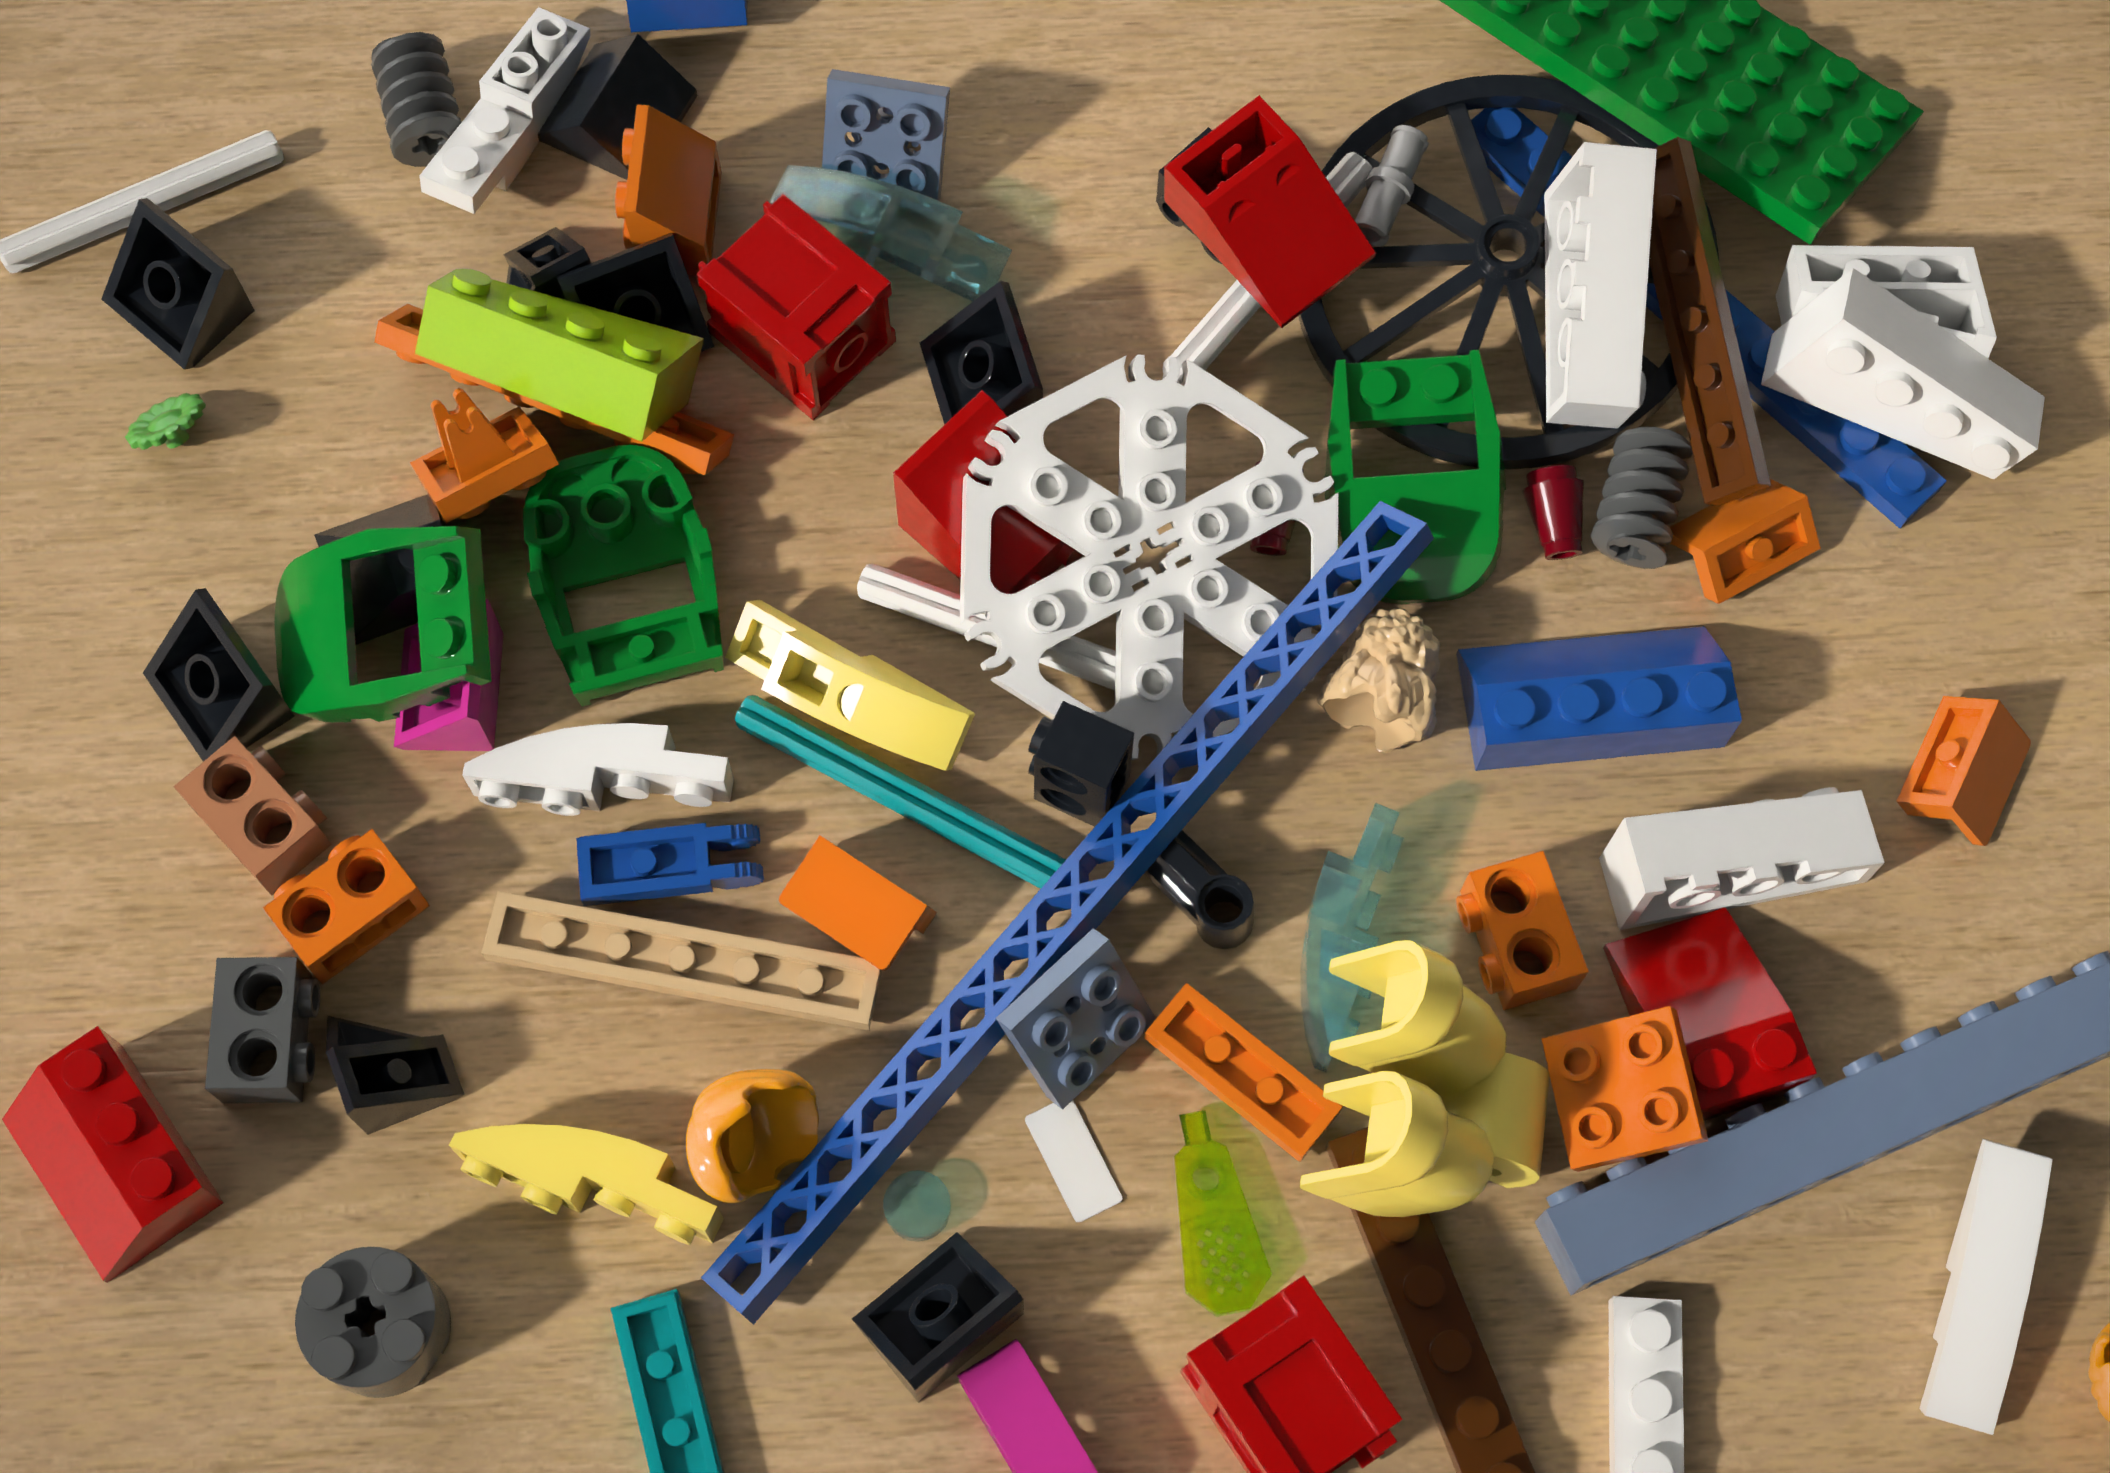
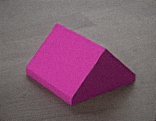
M487 599L486 613L492 682L481 686L463 681L450 686L449 699L431 706L417 705L400 711V718H396L394 747L402 750L491 751L494 749L504 633ZM418 623L405 629L400 676L422 672Z

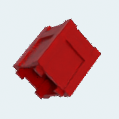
M782 194L773 204L766 201L763 204L764 215L717 259L713 258L708 264L701 261L698 264L699 272L697 273L699 286L706 292L707 296L705 301L708 313L711 315V318L707 321L709 333L810 419L814 420L830 405V401L877 356H881L896 342L895 329L890 326L888 298L892 295L891 282L785 194Z
M1304 1275L1212 1338H1209L1188 1352L1186 1355L1188 1364L1180 1371L1246 1473H1332L1353 1458L1363 1469L1385 1454L1384 1451L1398 1442L1390 1430L1403 1419Z

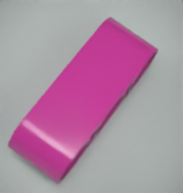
M1014 1339L957 1375L966 1395L1012 1473H1098L1017 1339Z

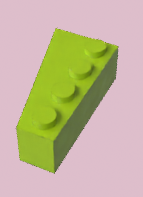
M455 269L428 285L415 354L642 442L688 404L704 338L493 280L485 273L477 270Z

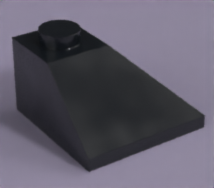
M427 494L314 534L318 547L366 529L445 526L440 512ZM403 548L350 561L355 645L418 623L413 550Z

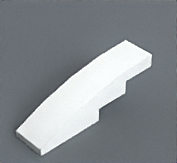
M1982 1139L1946 1264V1268L1951 1272L1933 1334V1338L1937 1341L1938 1346L1919 1408L1925 1416L1987 1434H1994L2028 1300L2053 1159L2050 1157Z

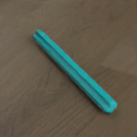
M756 695L747 696L738 708L735 721L737 727L744 732L1040 889L1066 860Z

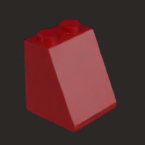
M983 390L893 472L898 525L959 580H961L963 477L967 473L976 482L989 486V481H983L973 476L968 466L975 457L990 466L1000 464L1001 455L999 451L984 441L991 430L1002 431L1011 438L1014 444L1016 443V440L1006 430L995 426L998 421L1008 416ZM1007 506L997 509L992 516L990 579L993 586L1002 593H1017L1051 575L1062 564L1066 567L1083 556L1077 550Z

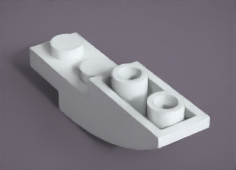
M538 7L479 81L480 100L419 175L421 192L475 214L495 187L506 191L539 142L538 132L573 79L590 39V28Z
M638 723L594 724L564 728L529 736L495 748L466 762L462 774L473 795L477 796L479 801L484 804L499 808H514L517 806L518 801L542 804V808L546 811L565 816L579 815L581 809L600 811L604 787L610 788V791L617 796L629 799H645L649 796V793L672 795L677 802L685 805L707 807L712 805L713 800L730 802L734 781L728 757L675 751V744L667 725Z

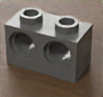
M297 957L217 958L205 1089L222 1103L303 1102L304 1083L312 1082L315 1072V1050L313 1044L307 1042L309 1018H316L319 1012L320 986L318 979L312 978V973ZM272 986H282V996L274 1007L264 1011L256 1010V1001L265 989ZM266 1050H277V1060L274 1067L264 1075L251 1076V1064L255 1057Z

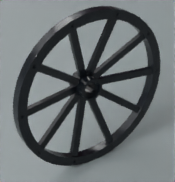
M1527 75L1468 77L1420 90L1393 103L1354 131L1335 151L1322 169L1325 177L1350 152H1355L1367 160L1372 168L1378 167L1380 162L1371 157L1389 143L1391 132L1396 126L1408 125L1418 127L1428 121L1448 115L1486 224H1480L1414 184V192L1410 201L1406 204L1469 243L1372 247L1376 252L1375 257L1360 269L1469 266L1344 351L1331 330L1324 312L1322 299L1301 313L1298 317L1309 350L1330 385L1333 387L1332 381L1336 360L1345 359L1346 363L1366 362L1480 284L1482 291L1456 355H1469V350H1479L1500 296H1508L1543 434L1536 436L1501 437L1505 469L1536 468L1566 462L1614 443L1617 436L1626 430L1641 426L1678 389L1670 353L1659 368L1642 355L1641 371L1644 372L1646 378L1644 401L1641 407L1618 429L1581 425L1563 429L1562 424L1546 423V360L1527 287L1530 286L1545 299V222L1534 227L1531 221L1576 121L1594 128L1612 138L1621 146L1653 149L1659 145L1564 82ZM1496 107L1524 108L1558 115L1514 214H1504L1468 110ZM1705 201L1708 218L1712 230V235L1716 247V252L1719 260L1716 232L1713 225L1709 207ZM1499 250H1510L1519 255L1520 258L1507 262L1499 260L1493 253ZM1649 263L1648 283L1654 284L1651 267ZM1450 423L1376 428L1398 443L1427 456L1454 464L1478 468L1476 435L1448 429Z

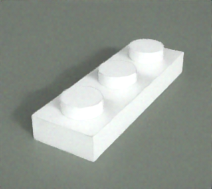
M1613 1296L1608 1300L1610 1473H1684L1682 1300Z

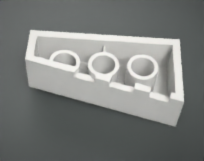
M1584 142L1544 193L1546 423L1618 429L1641 407L1644 401L1646 378L1641 370L1657 149Z
M1854 268L1772 333L1761 385L1991 479L1997 478L2038 449L2045 400L2043 395Z
M1835 787L1814 790L1797 798L1765 799L1746 804L1624 818L1599 858L1619 931L1701 915L1724 907L1732 909L1864 883L1885 863L1862 790L1839 793Z

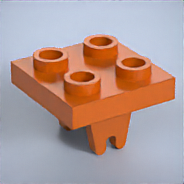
M461 388L453 392L454 400L457 403L455 410L448 411L440 400H434L431 403V410L442 446L410 462L446 524L456 518L462 520L469 519L482 513L489 507L492 499L511 489L523 490L534 486L546 476L547 470L559 465L549 443L520 406L489 421Z
M1667 1006L1541 1038L1571 1170L1580 1172L1708 1141L1677 1009Z

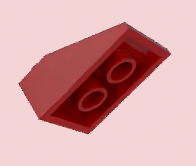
M1726 907L1604 945L1605 955L1629 1016L1667 1006L1677 1009L1704 1121L1784 1096V1093L1809 1081L1817 1074L1791 1009Z

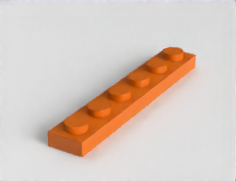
M406 304L378 320L374 342L396 351V355L399 358L416 364L427 363L450 373L451 378L459 383L471 386H484L504 394V398L514 405L526 408L536 407L556 415L568 427L580 430L590 429L613 438L616 445H638L651 448L670 459L680 472L706 475L729 456L734 434L680 412H677L641 442L415 354L423 309Z

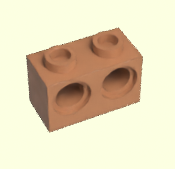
M234 736L173 787L272 896L283 883L293 878L332 845L318 827L327 817L304 791L299 790L292 797L285 791L278 781L286 773L262 746H259L250 753ZM241 780H251L248 790L242 796L231 800L225 799L228 789L234 783ZM284 823L292 824L289 835L283 841L276 844H265L268 833L275 826Z

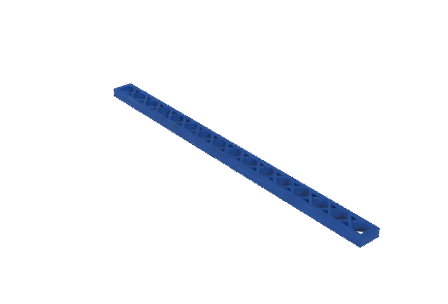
M1382 501L1378 502L704 1273L701 1279L753 1325L1005 1035L996 1017L1093 928L1096 930L1430 544L1434 537L1426 522ZM1388 530L1402 536L1394 546L1373 551V547ZM1361 579L1362 583L1354 592L1334 597V592L1342 583ZM1321 625V630L1313 639L1294 643V638L1302 629ZM1280 671L1281 676L1272 686L1254 690L1255 682L1262 675ZM1239 718L1240 723L1231 733L1213 737V731L1221 722ZM1198 765V772L1190 781L1172 785V778L1180 769ZM1156 812V820L1148 829L1131 833V825L1139 816ZM1114 860V868L1106 878L1089 881V873L1097 864ZM1071 909V918L1063 927L1047 930V921L1054 913ZM1028 958V967L1019 977L1004 980V971L1013 961ZM985 1008V1017L976 1027L961 1030V1020L969 1011ZM941 1057V1067L933 1077L917 1080L918 1070L925 1061ZM897 1108L896 1119L887 1129L873 1131L874 1120L882 1111ZM852 1159V1170L841 1181L829 1183V1172L839 1161ZM807 1210L806 1223L797 1233L784 1235L785 1222L791 1215ZM761 1262L760 1276L743 1295L730 1286L749 1264Z

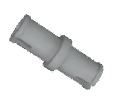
M1399 125L1392 130L1391 139L1379 166L1374 167L1366 179L1365 186L1368 192L1355 222L1371 246L1379 247L1387 243L1390 230L1401 205L1410 201L1414 192L1415 185L1412 179L1421 157L1429 145L1427 136L1415 127Z

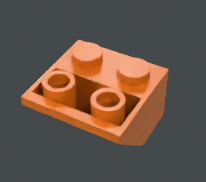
M637 105L634 129L625 128L622 140L624 165H629L627 181H618L615 197L617 218L624 219L623 238L625 249H630L672 233L687 274L697 276L699 272L698 264L701 261L708 264L712 260L722 175L716 141L649 105Z

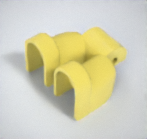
M1411 940L1394 941L1331 959L1329 964V972L1385 998L1381 1030L1330 1042L1328 1054L1372 1073L1327 1083L1324 1085L1323 1091L1324 1098L1370 1117L1365 1159L1363 1164L1302 1175L1300 1188L1314 1195L1333 1200L1373 1216L1407 1217L1450 1210L1471 1202L1485 1189L1488 1181L1505 1188L1525 1187L1535 1184L1540 1178L1550 1079L1549 1072L1535 1061L1506 1053V1032L1501 1021L1483 999L1463 984L1456 965L1443 955Z

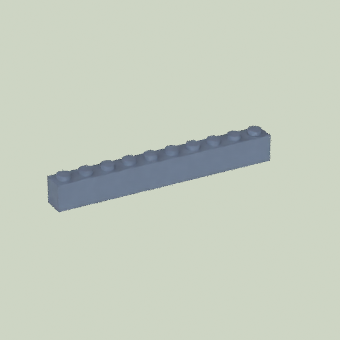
M2109 951L2099 953L2074 966L2072 970L2076 977L2059 985H2056L2052 976H2048L2025 986L2015 993L2019 1002L2002 1010H1999L1995 1002L1991 1001L1958 1017L1962 1027L1941 1036L1937 1026L1923 1030L1902 1041L1900 1045L1904 1053L1883 1061L1879 1052L1866 1055L1843 1067L1842 1070L1846 1078L1825 1087L1820 1077L1802 1083L1784 1093L1788 1103L1766 1113L1761 1103L1745 1108L1725 1119L1729 1129L1708 1138L1707 1142L1669 1150V1156L1648 1165L1644 1157L1626 1160L1606 1171L1609 1182L1587 1191L1583 1181H1580L1551 1194L1546 1198L1550 1208L1546 1209L1538 1217L1535 1224L1570 1296L2110 1057Z

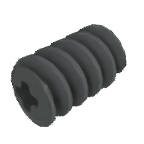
M424 32L406 33L388 38L378 43L372 50L371 66L377 80L376 88L381 99V109L386 119L385 127L391 139L390 148L392 154L402 164L414 167H426L462 122L461 118L457 116L459 107L456 98L452 96L454 87L451 78L448 77L450 70L447 60L443 57L445 52L442 40L434 34Z
M1638 427L1626 430L1616 438L1613 446L1614 457H1612L1607 470L1609 478L1606 479L1602 490L1604 499L1600 502L1597 509L1598 521L1592 529L1591 539L1593 545L1602 554L1616 562L1636 568L1656 569L1664 566L1668 558L1662 546L1670 544L1673 532L1667 525L1674 523L1679 513L1677 507L1672 503L1680 501L1683 496L1684 489L1679 481L1686 479L1689 472V467L1683 459L1691 458L1693 451L1691 443L1686 438L1670 429Z

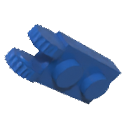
M706 823L576 838L580 900L583 906L713 892V887L726 890L754 886L764 880L763 866L756 864V862L711 865L710 849L733 851L756 846V844H760L759 827L757 828V825L754 826L753 824L745 823L707 827Z

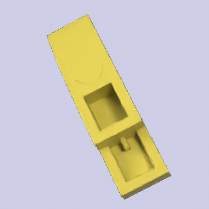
M762 600L746 602L725 656L728 660L763 679L762 689L789 705L857 738L944 771L952 770L975 716V713L880 658L874 655L860 657Z
M516 1124L489 1126L454 1134L449 1144L452 1150L464 1160L461 1171L493 1187L498 1186L501 1178L524 1187L520 1196L523 1200L552 1214L557 1215L561 1205L580 1213L591 1190L594 1189L597 1193L593 1200L599 1205L625 1217H630L634 1208L658 1218L654 1226L656 1230L687 1245H691L695 1236L713 1243L724 1220L716 1205L668 1184L676 1168L669 1154L634 1140L600 1131L562 1125Z

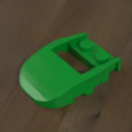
M1469 350V355L1346 363L1345 359L1336 360L1332 381L1333 393L1324 478L1331 476L1334 481L1332 486L1325 491V500L1338 493V548L1378 502L1382 501L1426 522L1434 539L1380 600L1381 602L1392 604L1440 602L1458 599L1474 592L1491 576L1501 553L1504 490H1506L1501 435L1479 350ZM1475 421L1478 469L1353 477L1350 429ZM1388 530L1373 547V551L1394 546L1402 536ZM1361 579L1350 581L1356 588L1362 583Z
M618 445L563 459L558 462L559 465L547 470L546 476L540 482L530 487L523 508L524 540L529 548L530 572L527 573L532 597L536 600L552 645L563 663L571 682L569 683L571 690L582 707L591 705V699L711 668L714 669V672L724 670L712 547L707 528H703L693 506V497L681 472L674 466L673 462L651 448L638 445ZM686 562L696 602L574 633L565 592Z
M459 526L366 529L315 548L290 562L284 570L278 585L274 617L278 680L287 706L295 713L322 722H351V719L367 718L381 722L400 718V711L417 705L431 706L449 699L450 686L463 681L481 686L492 682L480 529ZM403 548L413 550L422 672L358 684L350 561Z

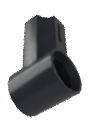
M1181 830L1144 874L1196 925L1197 932L1204 942L1214 948L1224 950L1236 948L1244 943L1252 932L1254 923L1252 892L1244 881L1236 876L1228 875ZM1226 901L1238 906L1242 913L1232 922L1222 923L1210 918L1207 911L1214 904Z

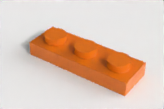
M1185 983L1145 1032V1040L1299 1162L1303 1160L1343 1108L1342 1105L1324 1098L1323 1090L1188 983Z

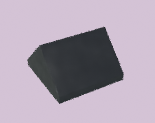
M639 34L594 44L538 132V139L540 142L627 180L629 165H624L622 140L625 128L634 129L636 106L649 105L682 122L698 96L697 90Z
M148 198L138 200L101 300L184 370L196 366L255 310L234 270L151 200Z
M672 233L556 276L563 299L704 338L701 352L714 347Z
M1000 280L919 343L944 425L981 390L989 395L1007 416L1043 398V387L1008 282Z
M195 589L143 671V674L204 762L234 736L247 748L295 716L207 589Z
M956 1232L854 1316L852 1320L919 1403L1024 1315V1299L1015 1287Z

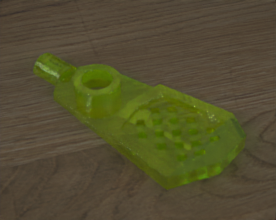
M1205 1110L1181 1114L1179 1117L1185 1146L1174 1156L1185 1294L1216 1317L1250 1311L1269 1281L1272 1272L1227 1146L1211 1139ZM1208 1168L1214 1171L1218 1177L1217 1186L1211 1190L1198 1188L1193 1181V1175L1197 1170ZM1225 1226L1230 1229L1229 1233L1223 1231ZM1206 1230L1212 1233L1210 1237L1205 1235ZM1236 1234L1242 1237L1240 1241L1234 1238ZM1217 1238L1223 1240L1221 1245L1216 1242ZM1199 1241L1205 1244L1203 1248L1197 1245ZM1229 1245L1235 1248L1233 1252L1227 1249ZM1210 1249L1216 1252L1214 1256L1208 1253ZM1240 1253L1246 1256L1244 1260L1239 1257ZM1222 1256L1227 1259L1225 1263L1220 1261ZM1203 1260L1208 1262L1206 1267L1201 1264ZM1233 1264L1239 1267L1237 1271L1231 1268ZM1214 1268L1220 1270L1218 1275L1213 1272ZM1244 1272L1250 1274L1248 1279L1243 1276ZM1226 1275L1231 1278L1229 1282L1224 1279ZM1207 1278L1212 1281L1210 1286L1205 1283ZM1237 1283L1242 1286L1241 1290L1235 1287ZM1218 1287L1224 1290L1222 1294L1216 1291Z

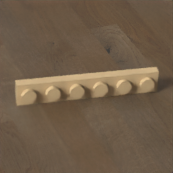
M497 891L481 952L485 960L868 1031H870L882 970L861 957Z

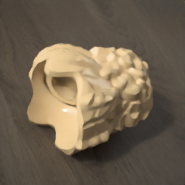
M1394 608L1390 611L1378 609L1375 614L1370 615L1357 627L1356 632L1349 638V649L1343 654L1342 665L1338 666L1335 672L1327 675L1326 682L1321 688V695L1317 698V703L1324 708L1326 714L1342 727L1350 729L1359 725L1370 726L1375 731V746L1382 753H1389L1399 749L1410 741L1422 742L1430 738L1437 723L1435 716V703L1437 702L1435 694L1437 690L1433 682L1436 679V673L1440 669L1438 657L1441 644L1432 635V629L1423 624L1424 620L1421 617L1410 615L1407 610L1401 608Z

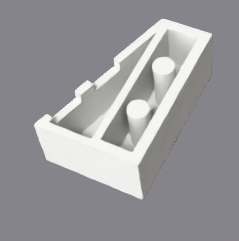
M1792 245L1776 293L1781 325L1785 324L1854 268L1989 358L1997 336L1974 247Z

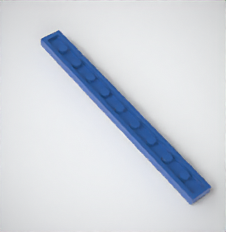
M1484 108L1471 122L1487 167L1521 197L1548 135L1517 108ZM1563 150L1546 190L1572 158L1566 150ZM1543 194L1536 211L1545 218ZM1647 283L1646 307L1662 320L1655 285ZM1726 290L1751 399L1901 529L1941 490L1947 480L1903 442L1761 385L1771 336L1775 331Z

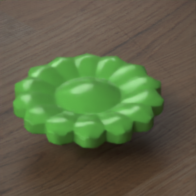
M184 393L178 397H169L164 402L154 404L148 411L140 414L138 419L128 427L129 432L125 438L132 449L140 447L141 450H145L151 446L157 447L164 443L170 449L176 448L189 439L190 435L186 430L191 428L195 420L203 415L202 410L206 407V404L199 394L190 395Z

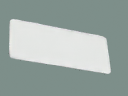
M1074 1100L1063 1110L1055 1103H1052L1025 1117V1122L1076 1222H1082L1122 1201V1195Z

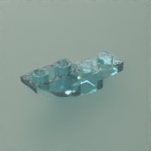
M788 165L769 203L773 204L782 194H785L872 267L877 257L972 302L997 284L1012 252V249L959 225L958 223L963 213L961 210L904 187L844 171Z
M1377 803L1374 805L1353 860L1331 851L1327 852L1310 904L1304 932L1300 976L1301 1007L1305 1037L1313 1067L1325 1073L1332 1060V1056L1328 1054L1330 1042L1352 1037L1357 1033L1360 1021L1348 1017L1356 996L1359 995L1369 999L1372 994L1367 989L1329 972L1330 960L1376 947L1378 937L1355 929V927L1368 931L1381 898V894L1370 891L1377 869L1390 874L1404 837L1392 833L1400 812Z

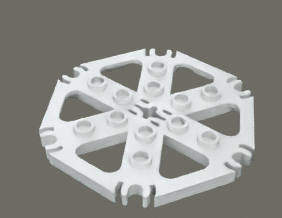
M1136 355L1128 368L1130 380L1128 382L1124 368L1126 356L998 421L995 426L1006 430L1016 440V443L1014 444L1011 438L1002 431L991 430L984 441L999 451L1001 455L1000 464L990 466L975 457L968 466L973 476L983 481H989V486L976 482L967 473L963 477L960 624L969 617L985 614L986 620L974 624L964 636L968 642L980 635H989L993 637L997 644L995 655L980 664L982 670H993L1008 660L1012 664L1011 668L1003 675L993 677L990 681L1052 720L1062 701H1065L1134 732L1132 760L1138 759V744L1142 736H1150L1155 740L1158 755L1172 739L1171 733L1176 735L1193 715L1183 702L1184 619L1244 657L1288 607L1287 604L1216 559L1289 520L1303 523L1310 532L1311 579L1338 549V493L1319 503L1314 502L1313 497L1325 492L1334 483L1332 477L1328 476L1318 482H1310L1304 477L1302 472L1303 465L1319 454L1316 447L1305 448L1293 456L1287 453L1293 445L1303 443L1309 437L1188 359L1181 364L1183 371L1182 383H1176L1180 374V365L1177 357L1171 356L1163 362L1162 380L1156 381L1149 378L1144 369L1145 355ZM1098 399H1109L1115 402L1120 407L1118 496L1052 455L1046 449L1043 441L1044 431L1047 426ZM1205 404L1213 407L1256 435L1262 442L1264 453L1258 465L1185 503L1187 415L1192 407ZM1007 506L1085 557L1017 593H1002L993 586L990 579L992 516L997 509ZM1171 523L1173 528L1159 535L1157 529ZM1145 541L1151 549L1159 546L1164 548L1175 541L1178 543L1179 546L1166 553V557L1159 562V568L1162 573L1156 574L1152 567H1146L1142 570L1139 567L1126 575L1123 572V569L1134 564L1136 558L1143 553L1142 546L1140 545L1141 542ZM1125 548L1126 553L1116 558L1114 552ZM1188 556L1191 562L1177 568L1175 563ZM1143 581L1145 586L1134 592L1132 586ZM1337 589L1334 592V597L1337 596ZM1116 613L1115 705L1109 711L1097 712L1046 681L1040 673L1039 660L1047 649ZM1321 625L1302 629L1294 638V643L1313 639L1317 634H1312V629L1320 631ZM1280 671L1262 675L1254 690L1272 686L1281 676ZM1239 718L1221 722L1213 731V737L1224 735L1234 730L1240 723Z

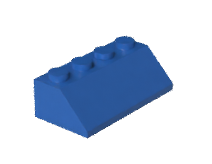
M1705 626L1458 649L1456 654L1475 771L1722 748L1726 746L1742 722L1731 662Z

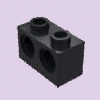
M1062 701L1053 720L1045 716L1041 719L1028 748V752L1034 754L1028 770V774L1034 776V799L1095 827L1118 801L1130 777L1134 732Z

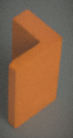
M1770 479L1771 486L1718 507L1710 505L1670 527L1673 532L1670 544L1693 555L1704 597L1720 604L1821 549L1807 495Z
M1943 696L1896 802L1907 815L1953 820L1973 845L1987 846L2029 751L2031 741L2000 700Z
M819 835L779 896L780 904L883 971L890 968L913 931L916 929L924 934L937 914L935 910L821 835Z

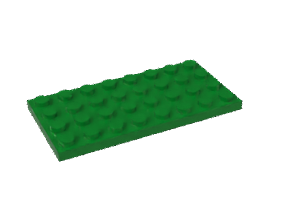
M1439 0L1659 146L1676 137L1690 141L1698 172L1809 245L1812 244L1914 129L1924 113L1923 110L1907 101L1900 92L1889 89L1859 70L1850 60L1837 56L1809 38L1800 28L1789 25L1761 7L1756 0Z

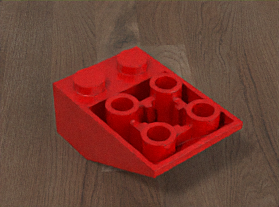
M1260 95L1164 166V201L1281 328L1294 320L1376 255L1371 244L1301 139Z

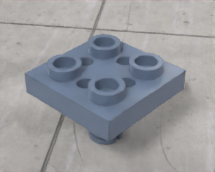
M832 69L827 78L821 189L937 207L942 189L950 87ZM847 132H851L854 142L848 138ZM909 142H911L912 146L915 148L918 147V145L920 144L921 149L919 151H916L912 148L908 149L907 147ZM874 166H878L881 170H886L888 167L889 173L880 174Z
M1094 928L996 1017L1001 1028L1047 1098L1062 1110L1124 1051L1134 1044L1156 1019L1110 940Z

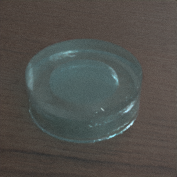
M916 1170L903 1173L890 1183L884 1195L883 1209L886 1221L894 1233L903 1239L919 1242L937 1236L945 1228L951 1214V1201L945 1184L937 1176L926 1171Z

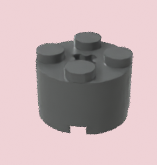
M360 1247L334 1256L320 1268L313 1270L305 1278L301 1286V1295L295 1314V1329L297 1341L305 1359L321 1376L350 1392L365 1397L385 1398L413 1389L430 1374L429 1371L437 1362L441 1353H444L450 1339L451 1316L446 1297L441 1288L425 1271L404 1254L382 1247ZM378 1309L386 1315V1319L375 1323V1334L370 1336L362 1330L363 1324L370 1321L371 1313Z

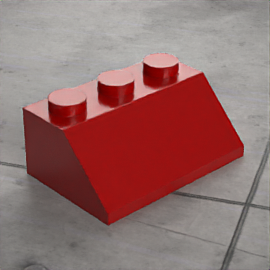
M96 1026L39 1064L2 1118V1121L93 1266L106 1283L224 1203L123 1046L99 1026Z

